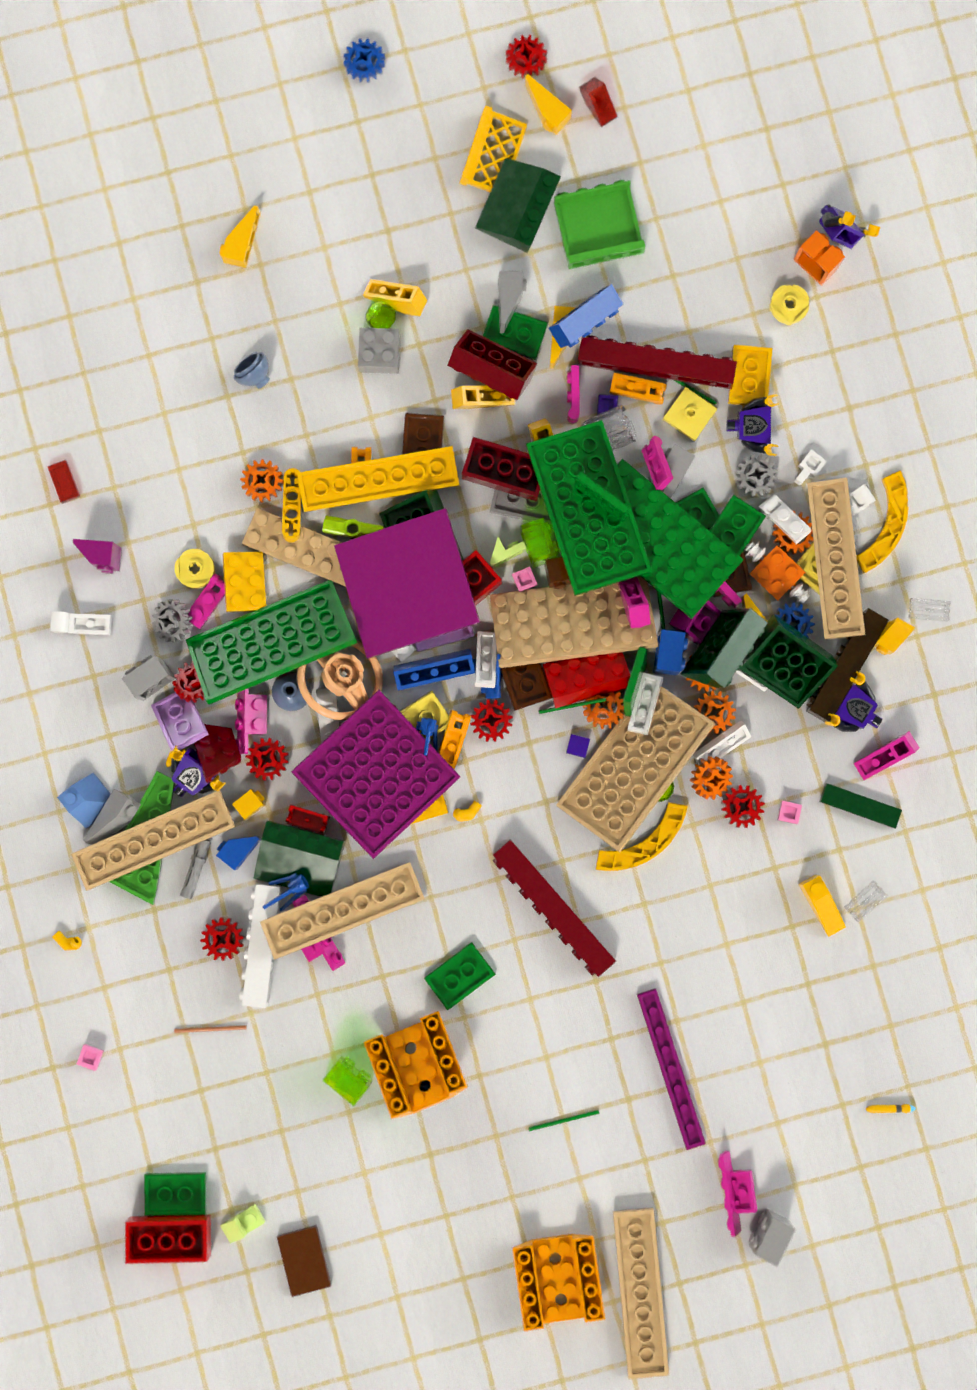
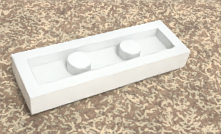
M477 632L475 687L495 688L497 652L495 632Z
M647 673L642 674L628 731L648 735L663 681L662 677Z
M740 720L697 750L693 756L698 765L702 764V758L707 761L708 756L722 758L749 739L751 735L746 725Z

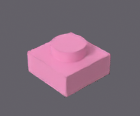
M530 566L512 574L519 592L538 585Z
M781 801L777 820L798 824L802 805Z
M84 1044L77 1065L96 1071L104 1051Z

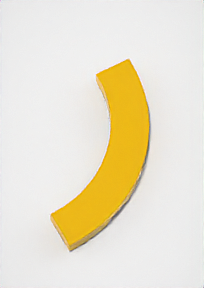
M901 470L882 479L887 495V516L882 531L874 543L865 551L856 555L863 574L878 566L889 556L904 532L908 517V492Z
M668 802L661 822L646 839L632 847L622 849L620 853L617 850H599L595 870L618 871L644 864L656 857L672 842L680 830L688 806Z

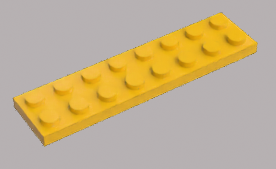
M453 446L297 473L304 512L420 493L424 490H438L459 486Z

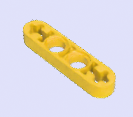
M295 468L286 470L283 484L282 534L283 538L291 543L300 538L301 492L297 475L300 471ZM291 475H295V486H291ZM290 492H295L298 497L295 500H289L287 495ZM289 510H294L297 512V516L295 518H288L286 513ZM289 524H293V531L295 532L293 536H289Z

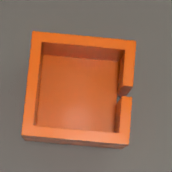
M816 230L800 246L794 261L822 286L837 271L845 256L839 247L829 244V239L825 234L819 233Z

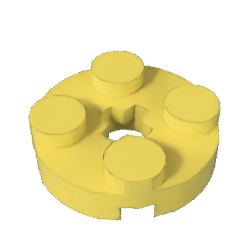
M783 285L774 292L769 308L772 315L779 322L792 325L800 322L808 313L809 296L798 285ZM792 300L794 308H787L785 301L790 302Z
M200 549L186 550L175 562L176 577L183 585L192 589L206 586L215 574L213 560ZM193 564H197L200 567L196 574L190 571Z

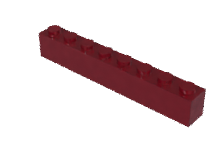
M591 335L581 338L578 354V365L725 389H732L737 361H733L730 357L714 358L711 354L694 355L695 353L691 351L675 352L672 348L656 349L653 345L638 346L636 343L629 341L619 343L617 340L610 338L600 340L598 337Z
M511 839L493 854L495 858L492 860L499 869L504 868L507 871L506 878L513 885L517 883L520 886V894L526 900L530 898L533 901V909L539 915L543 913L546 916V924L552 930L556 928L559 931V939L565 945L569 943L573 947L572 954L578 960L583 959L586 962L585 968L592 976L596 974L599 977L616 962L612 955Z

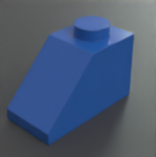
M255 836L231 839L227 842L223 841L217 848L219 852L216 856L234 871L238 870L262 838Z

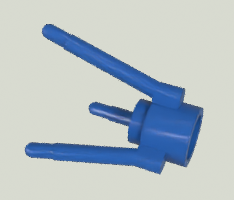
M497 654L495 688L481 687V693H485L486 698H501L502 674L498 662L501 658L500 654ZM473 659L474 668L476 670V659Z
M422 717L421 722L417 721L416 729L418 731L421 730V734L426 735L424 755L427 756L430 736L432 735L433 748L438 752L437 731L439 725H437V720Z
M294 873L291 876L270 881L269 885L290 881L288 883L289 890L263 905V909L268 908L291 893L295 894L280 908L281 912L284 911L300 895L307 892L306 889L309 888L306 878L302 874L297 875Z

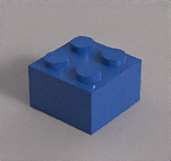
M661 629L657 635L658 647H656L653 673L676 676L685 667L686 658L682 656L683 652L687 649L688 638H685V632Z

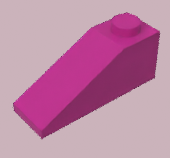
M634 577L618 582L630 627L641 628L645 625H650L649 604L638 578Z
M910 731L853 764L863 780H866L914 754L919 749V746Z

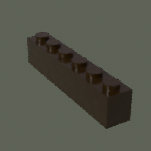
M870 608L863 612L865 635L845 637L847 638L844 645L841 644L835 654L838 656L835 660L838 667L817 688L816 695H812L806 704L808 706L806 712L823 722H831V716L828 714H835L853 684L850 681V677L854 679L857 677L855 672L861 670L889 621Z

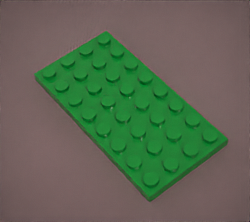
M603 420L527 443L528 454L574 596L652 572ZM580 472L630 508L623 522L575 488L576 477Z
M622 459L617 466L652 572L640 576L688 617L693 619L744 559L661 490H656L654 484Z
M331 580L185 639L208 705L357 643Z

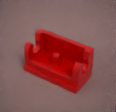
M295 805L289 806V814L285 820L286 824L325 835L330 816Z

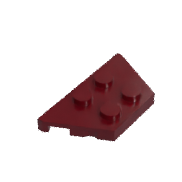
M204 724L209 735L194 742L205 782L210 783L212 777L218 773L222 775L229 768L241 763V755L232 728Z

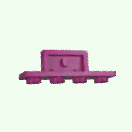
M249 688L238 692L235 701V709L237 710V719L235 721V729L237 730L236 743L240 755L248 754V734H267V695L249 694Z
M304 895L293 901V905L296 908L310 901ZM332 937L301 949L308 962L323 954L332 971L345 964L342 954L335 946Z
M724 1151L719 1155L718 1166L722 1171L721 1186L725 1191L724 1207L728 1212L727 1228L731 1233V1237H736L741 1232L739 1213H756L758 1209L752 1170H732L730 1151Z

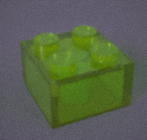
M543 518L520 525V534L527 547L526 551L533 569L545 565L546 560L556 558V555H558L556 542L550 539L552 533L548 522L545 523Z
M341 1056L322 1081L351 1105L355 1106L372 1083V1080H370L371 1076L363 1069L361 1071L354 1066L355 1062L347 1056L345 1058Z

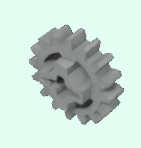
M752 454L750 460L745 457L743 463L738 464L737 467L741 470L735 471V474L739 476L735 479V482L741 483L738 489L744 488L745 495L751 492V497H754L756 493H758L759 497H762L763 491L769 494V488L773 489L776 486L773 482L778 480V477L774 476L778 469H772L775 463L769 464V457L763 460L762 454H759L757 458ZM750 465V472L744 474L745 468ZM756 472V475H760V477L757 479V477L752 475ZM769 477L768 483L763 487V480Z
M170 599L160 602V607H155L157 614L152 615V617L156 618V621L152 623V625L157 626L155 632H160L159 638H165V642L184 640L185 635L190 634L188 628L193 626L189 623V620L193 619V617L188 616L190 609H184L186 604L180 603V600Z

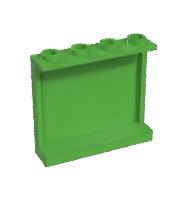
M618 180L610 185L599 184L595 188H580L573 193L562 192L554 196V207L568 269L644 254L645 242L640 234L630 191V180Z

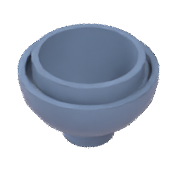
M254 352L245 357L234 370V380L244 386L255 385L258 389L264 387L270 380L267 376L269 368L267 357L262 352Z
M286 672L274 681L272 697L280 708L286 711H297L307 704L298 687L297 672ZM305 677L307 689L311 694L310 683ZM288 687H293L294 692L292 694L286 692Z

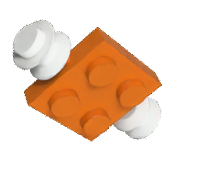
M759 541L757 543L752 542L745 549L748 552L745 556L751 555L753 557L751 562L759 560L760 563L749 574L777 601L790 590L789 598L795 597L797 599L796 604L798 602L803 604L810 597L808 594L810 589L805 591L803 583L797 586L795 583L806 572L778 545L765 556L766 547L761 549L758 546Z

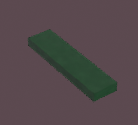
M828 783L825 784L819 801L894 829L897 827L902 812L901 809Z

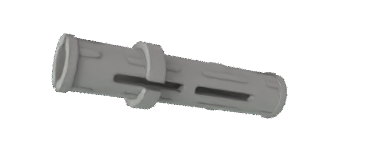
M204 840L197 843L194 855H191L190 858L192 859L180 896L188 899L193 898L201 869L207 860L205 858L211 843L210 841Z

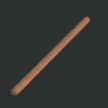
M247 1026L174 1029V1033L245 1030Z

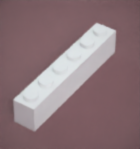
M256 884V888L252 889L251 900H254V906L249 911V920H252L251 928L247 930L246 937L249 940V948H245L244 960H247V966L242 971V980H245L244 988L240 989L239 1000H242L243 1006L261 1008L269 1006L274 958L260 921L279 914L281 900L266 909H263V905L281 895L282 886Z

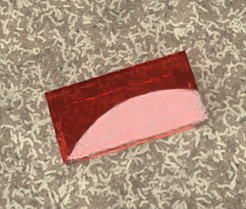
M67 460L48 466L60 502L63 504L79 498L80 494Z

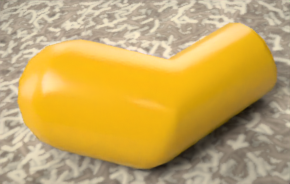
M474 800L468 809L461 810L456 808L453 811V817L460 822L472 820L482 805Z
M58 931L52 937L66 951L77 950L82 945L79 937L66 938L61 931Z

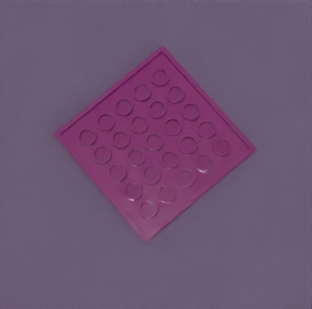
M446 508L334 545L368 659L481 623Z
M380 690L373 694L291 771L373 859L461 777L430 743L427 756L424 755L425 738Z

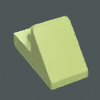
M498 537L490 560L491 568L493 569L526 552L527 547L524 542L518 543V541L509 544L507 546L508 549L505 550Z
M256 1204L221 1224L220 1227L229 1242L233 1243L243 1239L247 1233L264 1224L265 1219Z

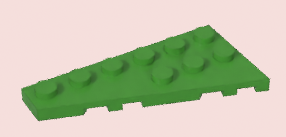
M156 771L140 801L139 809L125 830L171 810L175 782L170 777ZM162 859L109 882L154 905Z

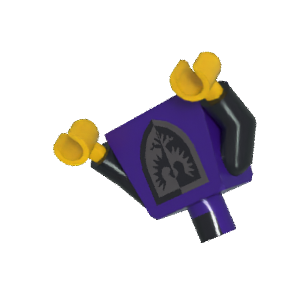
M826 205L821 209L823 216L819 219V223L832 241L852 249L862 237L866 235L877 237L880 227L869 224L868 230L865 227L859 228L854 223L856 215H851V212H843L833 206L831 207V205Z
M772 394L768 397L754 398L743 405L741 411H738L737 419L726 420V431H737V439L741 440L742 445L751 451L776 456L777 454L771 452L773 447H779L776 444H771V407L779 405V403L774 404L772 402V398L778 395Z
M858 671L855 672L857 673L856 679L850 677V681L855 684L851 685L836 713L828 714L831 716V722L825 721L826 725L833 726L842 732H856L859 729H864L867 723L878 728L883 720L874 714L878 706L875 702L876 698L865 681V675Z
M178 746L174 747L170 756L172 757L171 771L173 773L171 779L177 784L173 789L176 795L182 797L188 792L194 796L198 792L203 794L213 790L220 791L226 784L218 779L219 775H215L210 783H206L196 751L191 747L187 751L178 750Z

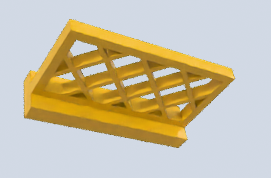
M485 105L459 184L465 186L469 184L491 192L493 188L491 181L496 180L498 175L489 178L485 169L494 165L499 174L500 169L497 163L510 157L516 161L527 124L494 112L491 107ZM493 118L501 120L504 127L495 130L492 125ZM516 126L522 129L519 135L513 137L509 128ZM506 130L510 139L501 143L497 133ZM493 135L497 145L489 148L486 138ZM512 142L515 151L507 155L503 146ZM500 148L504 157L495 161L491 151ZM488 153L492 162L483 166L480 156ZM480 171L483 172L486 178L481 183L473 180L474 175Z

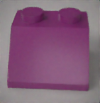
M73 539V544L90 564L95 566L97 570H100L101 573L113 574V571H120L121 547L112 541Z
M708 600L693 619L678 609L669 624L676 631L685 632V637L699 646L721 611Z

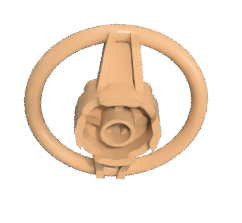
M357 640L356 644L351 645L366 656L361 642ZM337 651L317 660L323 667L321 677L326 688L336 696L344 695L354 708L350 712H335L318 704L306 686L305 671L307 664L298 667L297 682L302 697L314 711L324 717L334 720H347L369 699L362 683L364 668L360 660L354 655L350 656ZM376 656L368 659L375 673V687L372 695L378 690L382 692L383 673ZM340 671L346 672L345 678L339 675Z

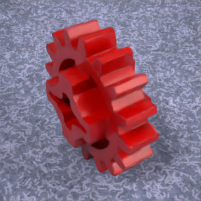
M521 35V40L514 38V44H508L509 50H506V64H509V71L514 70L515 76L520 73L521 78L524 79L527 74L531 77L532 73L538 76L539 69L544 70V64L547 63V57H545L547 56V50L544 49V43L538 44L539 38H535L533 41L531 40V35L528 36V39Z
M193 661L191 665L184 663L185 668H178L180 673L174 674L176 680L172 681V684L175 686L173 689L180 699H185L188 703L191 699L196 703L197 698L203 701L204 693Z
M487 699L486 705L482 702L479 703L480 709L474 707L473 710L476 712V715H471V718L475 719V721L470 723V725L476 726L473 733L479 732V739L485 736L486 742L490 738H493V741L496 742V737L499 736L501 739H504L503 733H510L507 727H512L513 724L509 723L508 720L513 719V716L507 715L510 711L509 708L503 709L505 703L499 706L496 699L493 704ZM493 708L500 710L503 715L494 713ZM486 709L484 718L478 719L480 713ZM489 716H493V719H501L494 722V726H490V723L485 722L489 720ZM505 722L502 730L497 733L498 725ZM485 726L488 728L490 734L482 731L480 727Z
M261 738L260 744L253 742L255 748H248L251 755H246V758L250 759L246 766H252L249 772H256V778L263 775L264 781L267 780L268 776L271 780H274L275 774L281 777L280 771H286L287 769L284 767V764L289 763L288 760H285L289 753H283L286 747L284 745L279 747L280 741L278 740L272 743V738H268L267 742ZM270 746L267 751L262 752L259 750L262 747ZM277 751L280 754V762L276 758ZM270 755L271 763L267 762L264 764L265 760L263 757ZM255 757H257L259 761L258 768L255 764ZM270 767L276 768L272 772L265 773V771Z
M738 785L737 791L734 788H730L731 794H724L727 800H721V803L725 804L721 811H726L727 813L723 817L730 818L729 824L736 822L737 828L741 824H743L744 828H748V823L754 826L755 819L761 820L759 813L765 812L760 809V806L765 805L764 802L759 801L762 795L756 796L757 790L749 791L750 786L748 785L744 790L741 785ZM740 793L747 794L743 799L735 796ZM753 800H754L755 806H756L755 810L752 808V801H753ZM746 801L745 807L747 809L740 811L739 809L741 807L739 803H744ZM730 803L733 804V813L730 811ZM745 814L750 817L747 820H739Z
M223 917L219 918V922L213 919V925L206 924L205 926L208 930L201 932V934L205 935V938L201 939L200 942H205L206 944L202 949L209 950L207 956L214 954V960H217L219 956H221L222 961L226 960V956L230 959L234 958L233 952L239 954L240 951L237 948L244 946L240 942V940L245 938V936H240L243 928L237 929L238 922L231 924V918H228L226 922H224ZM217 926H227L228 928H226L225 930H222V931H221L220 929H217L216 927H217ZM233 933L235 934L236 938L235 943L232 941ZM227 934L226 942L218 944L221 939L219 936ZM210 935L213 937L212 945L210 943ZM220 948H226L229 951L219 952L218 950Z

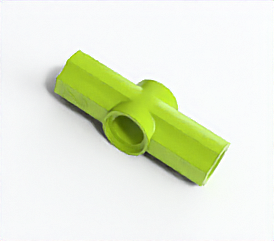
M326 515L322 532L355 539L382 530L384 526ZM352 525L358 526V531L354 534L348 532L349 527Z

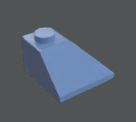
M92 773L70 786L57 798L66 810L87 829L94 823L111 794L95 773Z

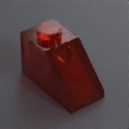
M594 77L579 87L586 106L601 127L618 117L604 82Z

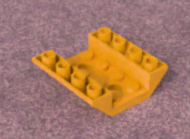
M439 1011L420 1018L421 1022L385 1037L381 1034L364 1042L391 1119L415 1114L446 1101L468 1088ZM410 1043L416 1044L417 1047L416 1051L412 1054L406 1052V1047ZM423 1081H429L431 1084L430 1089L426 1092L420 1090V1084Z
M566 1234L538 1238L512 1247L524 1331L544 1329L545 1323L584 1318L585 1322L605 1320L594 1238L592 1235ZM558 1253L561 1259L559 1262L553 1263L549 1260L550 1255ZM564 1294L567 1300L565 1303L559 1304L555 1301L556 1296Z

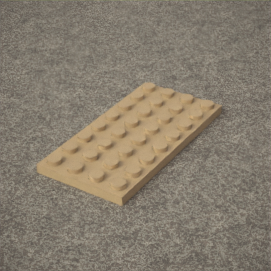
M637 576L649 604L651 621L650 625H645L641 628L630 627L618 583L574 596L571 584L566 585L562 589L544 587L524 590L522 592L514 591L490 595L497 654L501 655V658L498 660L499 667L505 668L638 650L640 647L647 649L658 647L647 581L641 576Z
M662 686L648 735L628 731L631 717L624 714V718L618 721L619 724L615 725L556 804L558 808L619 853L715 725L713 721Z

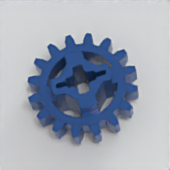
M360 38L358 44L354 41L352 42V48L346 47L347 53L343 55L345 60L343 62L347 74L352 73V79L359 77V82H362L363 78H366L367 82H370V77L377 79L376 73L382 74L381 67H385V61H383L385 60V55L382 53V47H377L375 41L370 44L367 38L366 42L363 43Z
M792 603L790 607L784 604V610L781 608L776 610L779 615H774L780 619L784 615V622L787 624L791 621L796 622L797 625L793 628L802 633V625L805 624V630L802 634L809 638L807 634H813L814 631L810 627L815 626V623L810 622V620L814 616H808L809 609L802 610V604L796 607L795 603ZM794 612L799 613L802 617L795 615Z

